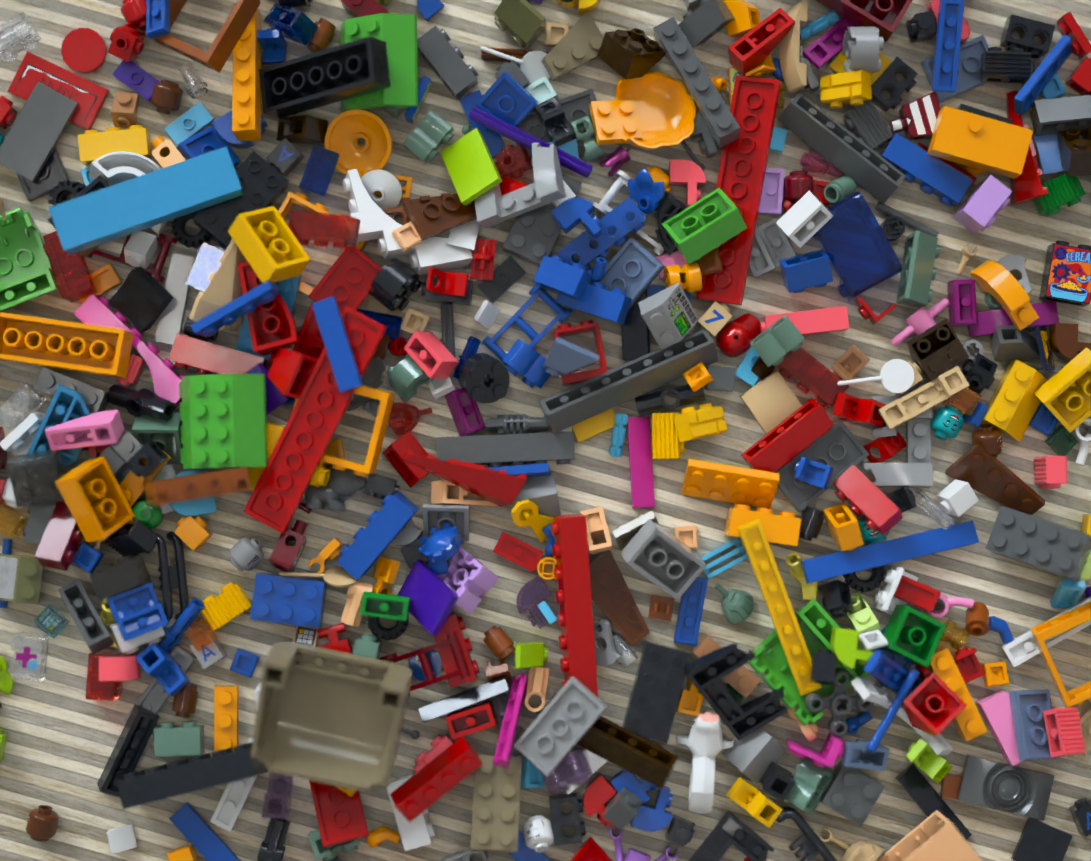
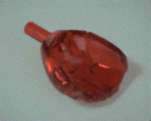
M394 403L391 408L388 424L396 435H404L417 426L420 416L432 413V409L430 407L418 410L416 406L411 404Z

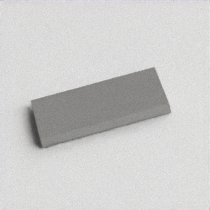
M572 676L513 746L548 777L608 706L575 676Z

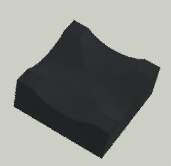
M142 267L131 270L123 285L111 297L108 303L113 308L122 312L132 322L135 329L142 333L152 327L173 297Z

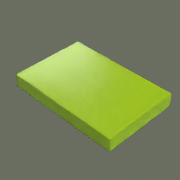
M475 128L440 152L460 201L465 206L503 182L482 133L478 128Z

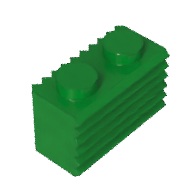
M1065 173L1043 183L1042 187H1047L1048 194L1044 197L1033 199L1039 215L1047 213L1050 216L1061 211L1060 206L1066 203L1070 207L1081 202L1080 197L1086 193L1078 176L1068 177Z
M363 592L360 614L361 616L366 615V617L370 615L371 617L375 616V618L379 616L380 619L388 617L389 620L393 618L394 620L398 619L400 621L402 619L405 621L408 618L411 597Z

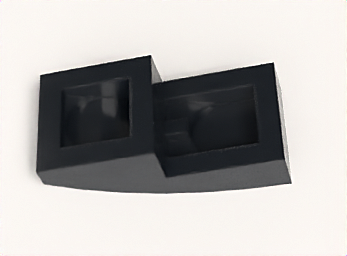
M555 97L535 106V110L548 136L556 147L576 139L575 132L565 118V112Z

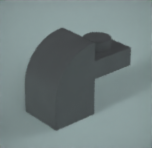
M699 112L695 116L694 132L690 136L691 140L700 137L701 140H698L700 151L705 153L707 158L716 156L718 151L713 136L701 112Z
M127 431L120 437L117 443L108 446L99 457H105L113 475L117 479L131 466L129 460L143 447V444L130 431Z

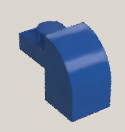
M232 110L212 122L221 137L230 146L239 149L254 146L252 141L237 140L232 131ZM261 115L262 134L265 132L264 128L268 127V125Z
M567 199L551 211L552 218L566 234L579 223L584 226L594 239L602 234V229L600 228L602 223L595 215L590 216L594 212V205L585 199Z
M151 643L136 657L147 674L156 678L168 695L172 697L190 682L180 669V664L164 648L155 643Z
M625 769L610 778V782L617 792L625 787L642 800V803L650 800V796L646 792L648 789L653 791L658 788L644 779L638 780L634 774Z
M664 786L663 789L659 788L654 806L641 803L637 815L630 821V826L647 832H654L664 828L673 816L672 812L665 810V807H670L673 794H670V788Z

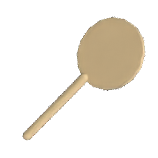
M333 567L324 573H279L280 576L323 578L327 584L335 587H348L357 581L342 567Z

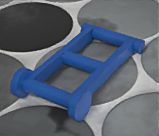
M536 284L530 290L529 294L531 297L492 338L487 336L482 343L502 361L507 353L495 342L513 323L532 340L529 346L533 348L557 322L563 324L574 311L571 308L566 311L560 304L555 303L556 300L542 286ZM538 296L557 314L540 334L520 317Z

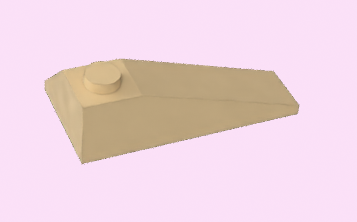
M233 239L220 258L221 265L215 274L213 272L210 274L208 279L211 282L204 292L200 291L196 297L189 319L198 322L243 295L237 264L245 262L247 259ZM243 315L236 318L237 321L219 329L223 331H238Z

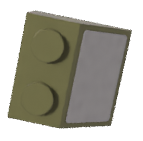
M0 553V600L39 604L43 566L34 556Z

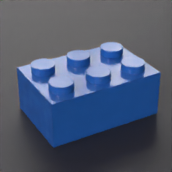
M256 573L250 619L319 628L322 626L327 583L322 580Z

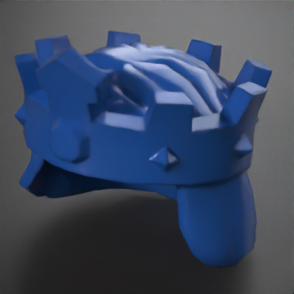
M444 522V527L440 529L432 526L429 528L431 534L427 538L421 536L419 539L422 547H419L418 550L428 559L429 568L439 575L445 574L448 571L447 559L452 557L459 550L461 544L464 543L456 526L452 528L449 522Z

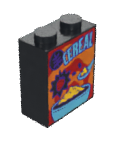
M1056 241V243L1049 245L1047 248L1039 299L1081 307L1087 306L1091 300V246L1078 245V247L1069 246V242Z

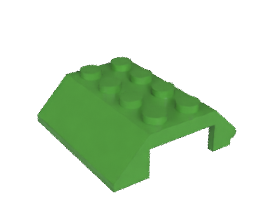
M379 13L345 19L339 32L340 45L368 36L386 42L390 87L340 101V112L391 106L397 109L417 107V16Z
M21 207L6 212L7 220L4 219L2 214L0 215V312L57 290L55 270L41 233L29 211L24 213Z
M216 374L182 377V382H179V396L182 398L180 403V421H183V425H180V444H183V448L180 449L183 469L267 467L265 374Z
M812 599L794 612L811 659L813 652H818V649L831 650L832 627L840 628L815 599ZM773 630L752 651L756 654V658L751 660L749 664L759 675L763 672L766 674L762 679L773 691L779 688L783 689L784 697L780 698L789 710L794 707L796 708L793 714L803 725L815 723L824 715L823 711L825 709L819 712H811L806 708L804 700L808 694L803 696L799 694L776 630ZM855 659L854 668L845 666L836 660V668H843L849 673L850 681L846 685V690L852 686L851 682L856 677L865 678L870 674L864 670L865 665L857 664L858 659ZM821 684V689L810 693L827 696L833 690V685Z

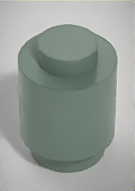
M848 176L840 177L826 185L824 197L831 203H840L855 195L856 184Z

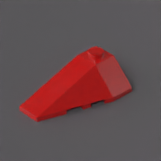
M248 261L237 264L243 295L262 284ZM280 293L275 296L273 301L265 304L262 303L255 307L256 310L247 314L255 353L266 356L277 352L280 347L288 349L299 342L295 320Z

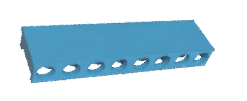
M225 146L48 208L63 250L68 255H72L243 195L228 149Z

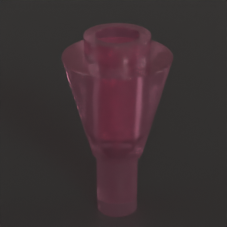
M812 150L808 153L805 152L800 161L802 171L827 173L837 178L842 173V171L829 165L827 161Z

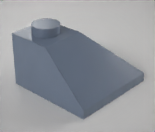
M557 337L551 346L543 368L547 369V374L558 378L559 375L566 376L594 365L598 361L599 355Z

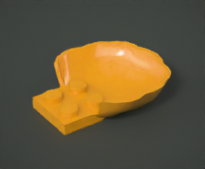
M649 72L641 78L624 79L622 77L616 86L615 100L591 101L589 105L597 145L629 143L634 147L647 150L672 147L681 143L694 132L696 106L692 98L688 95L682 82L661 72Z

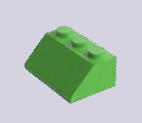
M717 188L662 223L663 228L688 264L699 260L703 255L718 248L722 243L737 236L747 228L738 208L720 188Z

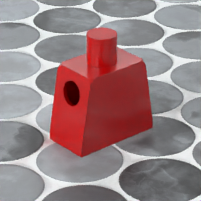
M280 347L277 352H273L269 357V362L272 365L268 372V377L283 395L299 399L318 359L298 351Z

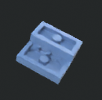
M1033 131L1032 140L1037 153L1039 168L1042 170L1043 175L1064 171L1061 166L1057 134L1035 136Z

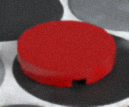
M78 28L72 30L64 38L61 54L64 62L72 70L88 74L97 71L104 64L107 46L105 40L98 32L90 28Z

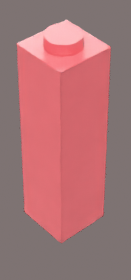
M847 306L767 315L763 317V322H760L761 333L785 315H787L802 336L846 331L849 329Z

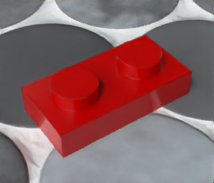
M1071 12L1063 15L1056 22L1058 24V31L1062 36L1071 37L1072 53L1078 56L1079 59H1082L1091 52V44Z
M502 532L493 550L494 553L534 572L543 554V551L505 532Z

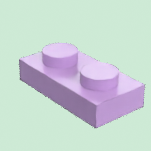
M766 168L758 214L781 215L785 169Z

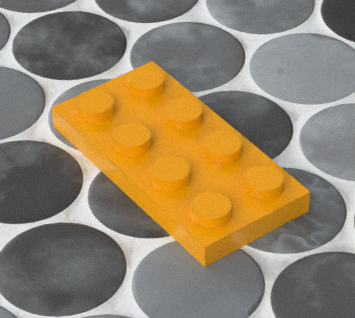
M689 459L681 487V495L771 509L780 474Z

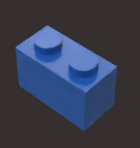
M823 249L779 260L783 283L789 293H800L806 288L813 286L823 287L833 281L829 256Z
M544 255L534 281L544 288L580 301L591 277L585 271V267L575 262L572 265L566 264L565 259L553 255L552 258Z

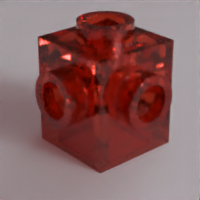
M508 145L501 148L500 153L495 154L497 159L495 161L496 168L499 174H502L504 177L511 178L512 180L524 175L523 172L533 169L527 148L522 145L515 147L514 145Z

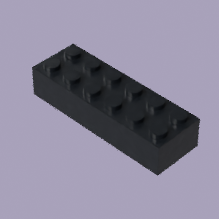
M371 36L259 69L263 114L277 118L287 117L390 87L386 42Z
M251 742L234 747V752L232 748L212 752V757L208 753L169 763L168 766L165 764L125 774V779L117 781L122 808L125 809L253 777L268 772V769L257 758L254 757L252 759L250 757Z

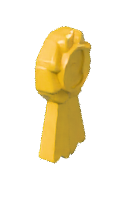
M528 499L517 502L511 510L512 520L520 527L530 526L540 542L544 541L547 536L542 532L543 526L545 527L549 523L554 522L553 517L539 514L538 506Z

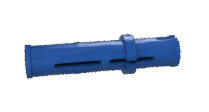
M193 598L176 622L164 632L165 635L158 645L169 653L173 646L182 640L184 632L204 609V603L197 598Z

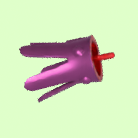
M619 146L614 152L599 158L598 160L606 158L599 166L610 167L615 164L608 172V176L613 177L624 163L631 160L627 153L630 148L625 150L622 146Z

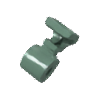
M588 116L570 123L575 132L576 140L582 141L583 147H585V154L582 156L584 162L604 155L603 149L597 146L593 140L595 131Z

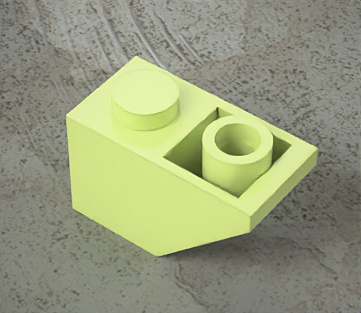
M860 591L852 594L853 610L845 613L851 629L859 631V634L877 629L881 632L877 618Z

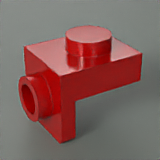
M964 647L954 652L956 656L953 659L965 684L985 675L975 655L977 652L975 648L968 650L967 647Z

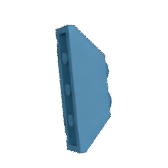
M61 384L58 385L22 466L44 475L76 462L83 447L51 451L45 429L91 414L80 393Z

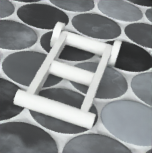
M622 170L616 172L618 178L601 201L593 203L594 209L603 216L613 210L608 205L622 186L628 189V180L632 178ZM641 230L635 233L655 248L653 253L657 256H661L665 251L660 242L658 244Z

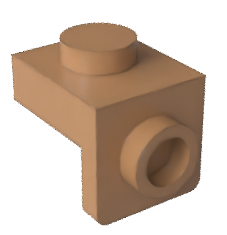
M116 92L111 109L115 127L129 128V126L137 125L135 116L140 101L138 93Z
M853 344L832 365L833 373L841 381L851 380L870 359Z

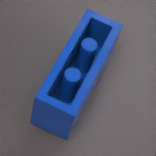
M593 281L592 285L587 284L580 301L558 293L555 303L624 325L632 299L625 296L626 291L613 288L612 291L605 290L606 285Z

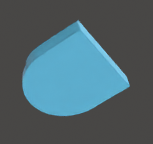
M209 468L189 470L177 474L174 478L208 473L210 471ZM214 496L169 503L174 511L187 517L189 515L197 516L217 512Z

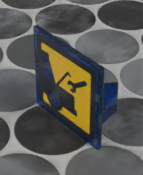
M1036 325L1035 329L1028 330V332L1035 331L1043 368L1036 370H1056L1047 326Z

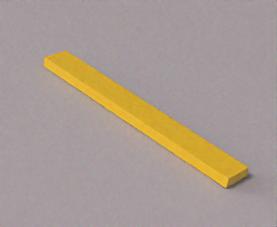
M760 519L738 526L739 534L799 694L803 696L821 689V684L810 683L812 659Z

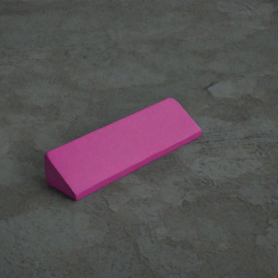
M628 417L627 432L632 508L655 507L649 417Z
M525 673L514 677L512 680L493 764L505 769L509 767L526 695L528 677Z

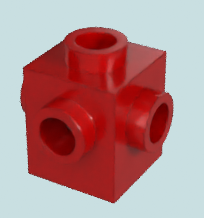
M130 24L116 27L110 35L111 44L108 53L126 62L137 59L138 54L143 51L145 45L143 42L145 34L139 32V28Z

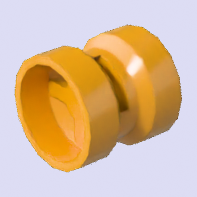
M545 557L538 563L537 571L543 579H554V568H557L556 559Z

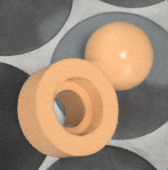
M794 707L791 710L788 708L789 717L798 721L799 727L807 740L811 742L817 739V732L820 731L817 724L807 723L803 725L793 714L796 708Z

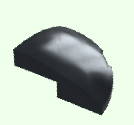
M665 191L663 199L659 201V206L655 210V218H657L658 223L656 235L664 250L671 255L677 248L663 228L662 223L686 209L687 206Z

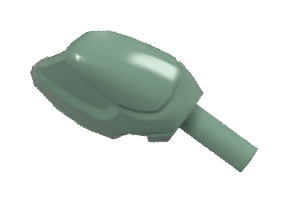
M718 583L715 585L714 588L723 595L721 606L728 621L732 624L745 621L751 615L754 608L753 596L736 589L726 591Z

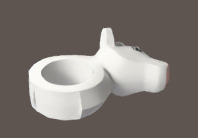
M706 712L700 713L697 719L693 720L689 736H676V742L688 746L693 754L688 811L696 813H711L715 786V759L717 754L723 749L733 747L732 740H724L722 738V728L718 715Z

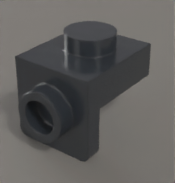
M908 486L886 495L900 509L901 513L916 507L915 496Z

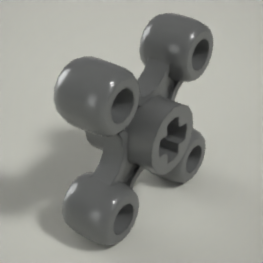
M836 668L833 690L827 696L809 693L804 700L806 708L811 712H819L822 709H829L832 712V719L828 723V729L836 737H842L848 731L845 714L849 713L853 708L867 712L872 709L874 704L870 701H865L862 704L863 699L859 693L855 696L847 694L846 685L850 681V676L843 668ZM839 699L841 701L840 705H838L837 700Z

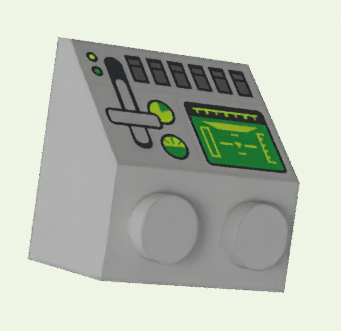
M679 282L638 302L641 315L661 350L682 341L699 320Z

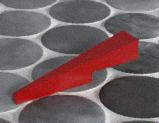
M1018 91L1006 93L1007 118L1013 120L1012 125L1029 129L1028 125H1023L1022 116L1015 113L1014 97ZM1032 137L1022 174L1015 179L1010 178V190L1012 191L1010 194L1011 206L1029 203L1035 198H1041L1048 194L1047 187H1042L1040 177L1043 173L1041 169H1038L1037 153Z
M406 450L404 455L405 461L500 507L512 505L527 478L525 474L512 476L506 474V470L500 469L496 471L483 465L450 458L445 462L436 459L435 455L428 454L426 456L412 452V450Z

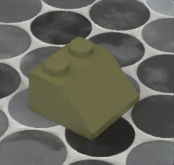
M503 0L494 13L496 26L503 32L507 30L512 35L511 39L519 47L523 45L528 49L546 30V18L527 0Z

